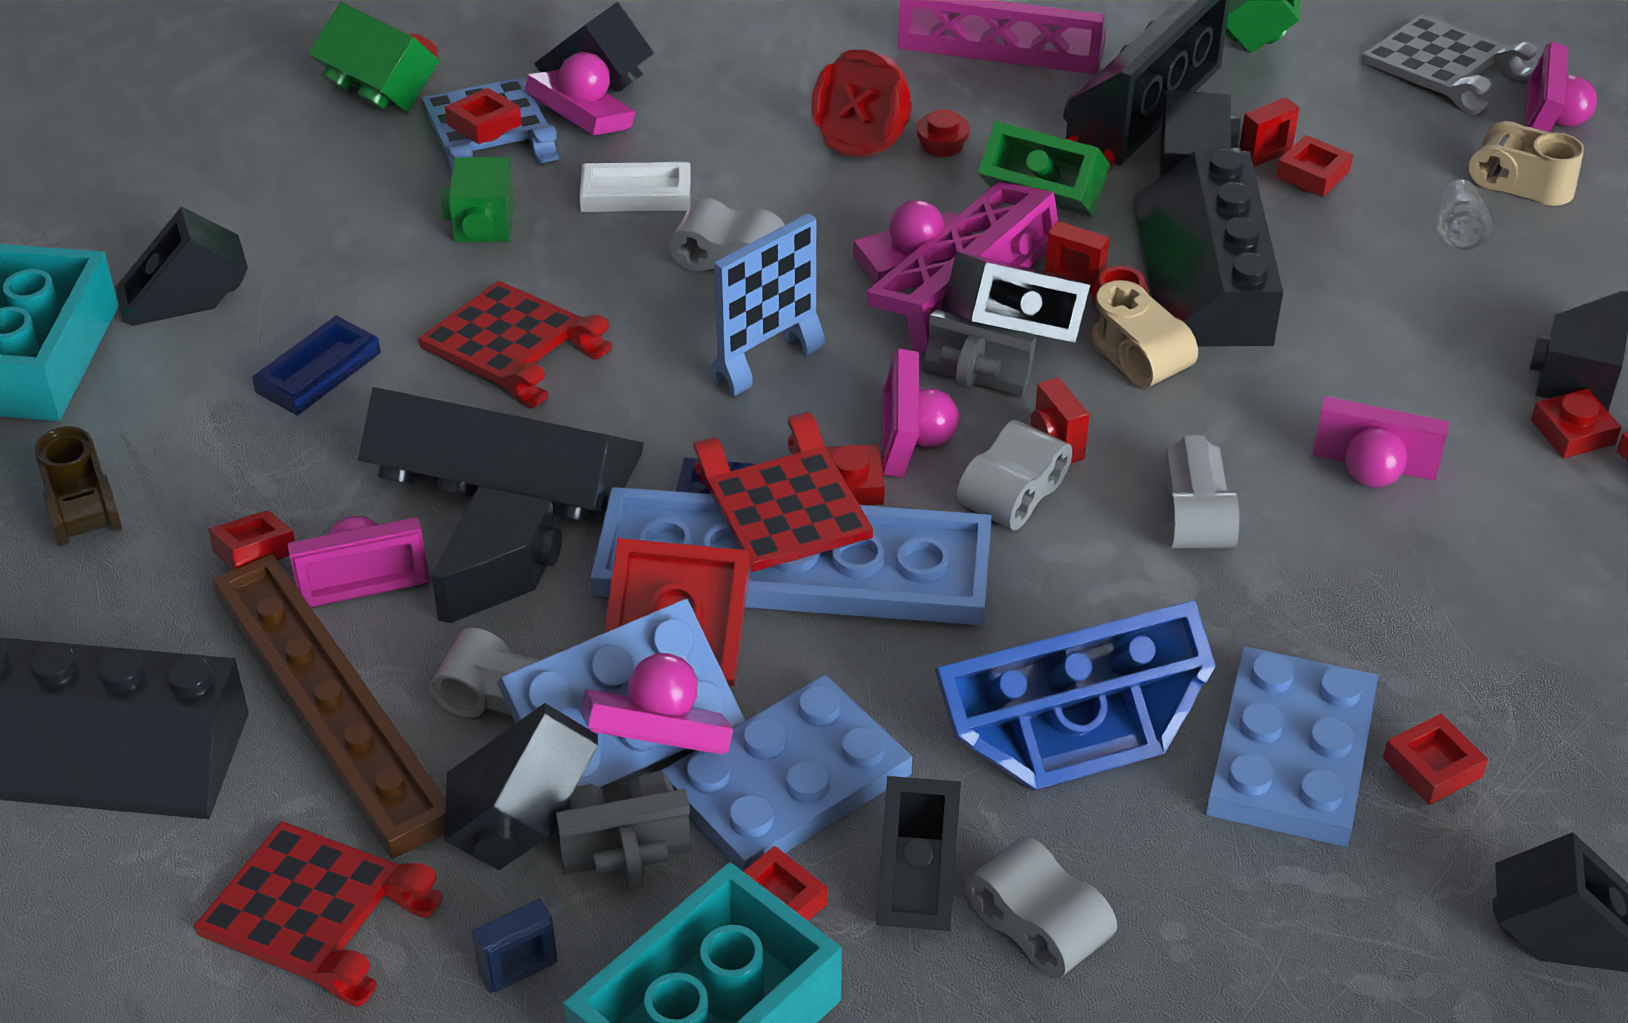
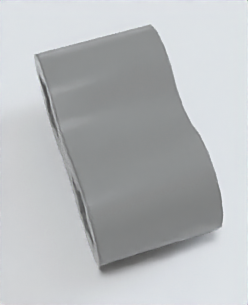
M701 198L694 201L670 237L668 247L674 260L682 267L691 271L702 272L714 269V262L785 226V224L774 213L766 210L754 209L748 212H739L728 208L722 202L715 199Z
M1011 420L1002 429L991 448L984 454L977 455L966 467L957 488V503L977 514L992 515L991 521L1012 531L1018 530L1028 520L1038 502L1044 496L1053 493L1063 481L1071 463L1072 446L1019 420Z
M1022 836L970 874L964 883L968 900L979 917L993 929L1004 932L1011 937L1040 971L1053 978L1063 977L1113 937L1117 931V919L1105 897L1087 882L1077 880L1068 874L1058 864L1051 852L1033 837Z

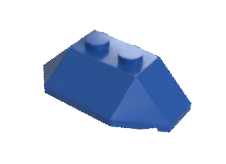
M1192 600L937 667L935 673L954 737L1027 788L1035 791L1165 754L1189 713L1202 685L1207 682L1216 665L1196 601Z

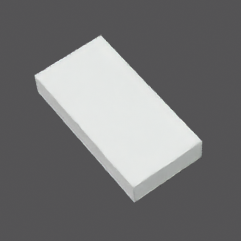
M690 163L582 164L579 196L581 212L688 211L690 208Z

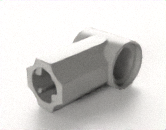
M1203 435L1183 436L1180 442L1166 448L1165 470L1169 490L1166 518L1170 549H1235L1239 536V504L1236 492L1227 491L1220 447L1209 443L1206 436Z
M472 627L463 629L456 636L431 678L428 691L431 698L440 708L460 718L471 719L479 717L485 709L511 715L497 682L501 677L540 660L511 653L505 642L492 632Z

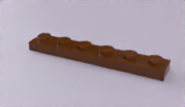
M272 553L213 578L212 581L217 599L391 859L445 834L446 798Z

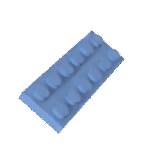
M612 487L590 577L592 596L609 597L618 538L739 549L712 495ZM860 505L873 528V538L755 572L750 570L746 608L984 626L992 515Z

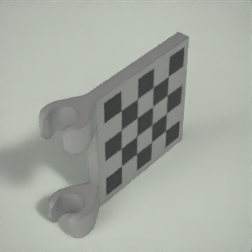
M1420 14L1364 52L1361 63L1447 95L1464 113L1474 116L1488 108V102L1478 99L1474 92L1476 94H1484L1491 87L1490 80L1478 74L1495 63L1510 79L1518 82L1524 81L1530 77L1534 68L1526 67L1520 58L1525 61L1531 60L1537 55V48L1528 42L1505 45Z

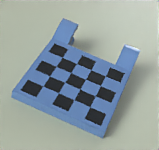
M523 77L422 97L423 107L447 156L451 172L453 171L455 157H473L474 150L530 139L538 164L559 160V153L554 143V140L557 139L556 130L553 125H548L535 99L525 92L526 83ZM488 87L520 106L522 125L503 133L495 141L477 144L447 125L444 106Z
M808 213L714 262L717 358L710 367V376L716 384H721L727 380L731 396L739 395L748 390L753 384L752 374L744 352L782 332L783 338L789 344L800 340L802 343L801 352L806 357L824 346L825 336L816 313L815 217Z

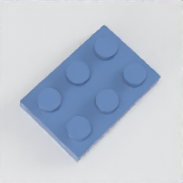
M688 599L679 601L507 674L497 682L515 724L546 703L588 728L580 713L585 689L629 696V679L637 664L653 654L672 653L684 658L693 667L697 676L698 696L692 708L722 713L733 728L745 722ZM594 732L598 734V747L576 786L593 784L603 789L690 749Z
M1244 646L1210 791L1206 816L1348 848L1379 675Z
M824 674L733 728L728 753L724 752L721 755L696 750L662 771L666 773L674 790H686L690 806L689 820L729 862L744 871L773 846L787 853L886 791L887 776H910L912 774V756L836 683Z

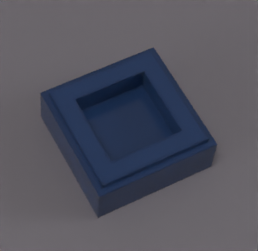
M540 898L471 930L479 976L490 994L508 987L558 961L552 916Z

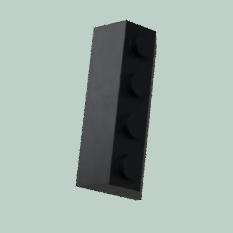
M1180 0L1171 5L1156 20H1151L1145 30L1134 41L1125 44L1120 53L1108 65L1100 67L1094 77L1082 89L1070 95L1063 113V118L1067 122L1066 139L1071 135L1078 137V143L1097 147L1102 154L1106 149L1113 151V154L1116 155L1115 164L1121 166L1162 126L1166 90L1196 92L1221 68L1231 0Z
M1219 149L1216 151L1193 152L1135 195L1133 199V210L1149 296L1190 328L1198 347L1274 346L1283 288L1250 151Z
M372 387L358 461L380 465L377 475L380 478L415 484L416 474L419 473L437 477L435 489L445 492L472 496L474 485L552 500V502H555L553 508L554 515L590 521L592 510L606 512L612 487L625 488L642 455L644 442Z
M0 638V800L210 819L249 714L236 659Z

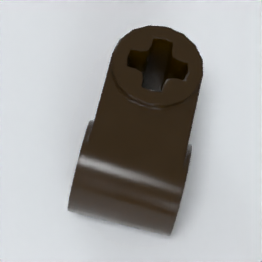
M64 426L52 429L41 436L35 445V456L45 487V491H42L58 546L69 544L71 536L100 528L109 527L112 531L123 529L106 474L103 475L94 443L89 433L80 427Z

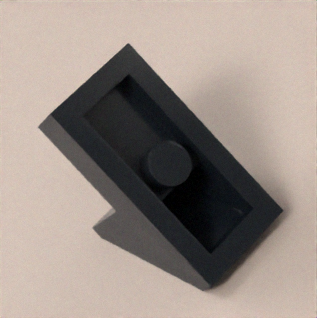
M887 776L876 925L951 931L961 781Z

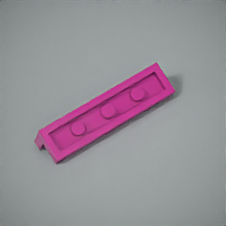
M899 0L898 49L1095 74L1100 67L1105 48L1106 30L1103 29L1105 14L997 0Z
M998 181L945 225L938 235L927 240L868 289L866 295L869 307L905 315L912 350L926 353L929 341L930 315L936 309L948 312L942 309L956 251L1032 267L1046 254L1048 232L1058 221L1054 192ZM1003 203L1014 204L1013 206L997 209ZM985 230L983 233L965 236L966 234ZM952 258L950 261L931 265L933 262ZM918 287L910 295L898 292L900 290Z

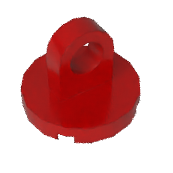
M867 49L847 50L839 54L842 57L836 59L833 64L828 63L819 73L812 91L811 115L814 125L820 127L821 134L824 136L821 139L828 148L843 156L873 157L888 150L902 135L906 123H909L913 102H910V91L905 74L893 59L877 51Z

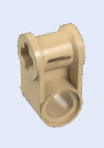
M1501 121L1492 125L1486 132L1483 146L1476 150L1470 159L1469 173L1479 186L1488 190L1525 197L1543 205H1563L1569 203L1574 198L1584 146L1580 140L1568 134L1551 133L1523 126L1512 121ZM1508 135L1509 137L1504 146L1499 145L1503 137ZM1500 164L1502 169L1500 170L1497 176H1493L1495 170Z
M1112 281L1099 288L1096 296V306L1100 311L1099 322L1094 325L1091 331V344L1097 352L1104 355L1119 368L1133 385L1140 389H1147L1196 363L1198 346L1190 328L1150 297L1143 287L1129 281Z

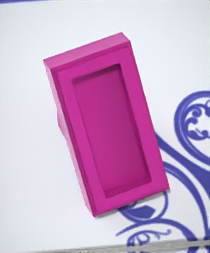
M1551 41L1550 44L1546 45L1527 80L1524 126L1550 132L1554 124L1564 127H1575L1584 124L1594 114L1598 100L1591 82L1580 76L1567 75L1568 46Z
M578 52L564 60L560 70L528 74L525 92L593 136L628 130L633 125L635 111L606 93L610 85L609 69L596 54Z
M924 200L907 201L895 210L890 221L889 230L854 240L853 256L876 284L927 240L937 236L944 226L957 215L953 211L941 215L935 206ZM952 258L933 262L931 265L950 261Z
M898 348V351L894 352L882 389L881 464L884 475L904 478L915 445L927 448L940 446L948 442L957 431L959 412L956 403L947 393L936 388L919 390V352Z
M1325 396L1312 455L1346 462L1347 472L1357 482L1368 488L1385 487L1396 482L1401 474L1436 481L1450 421Z
M348 516L336 521L325 536L287 543L296 587L310 607L431 583L418 517L378 525L365 516Z
M657 653L643 659L634 668L629 679V696L585 689L580 713L591 732L721 755L729 751L733 727L722 713L692 708L698 696V679L693 667L682 657L672 653Z

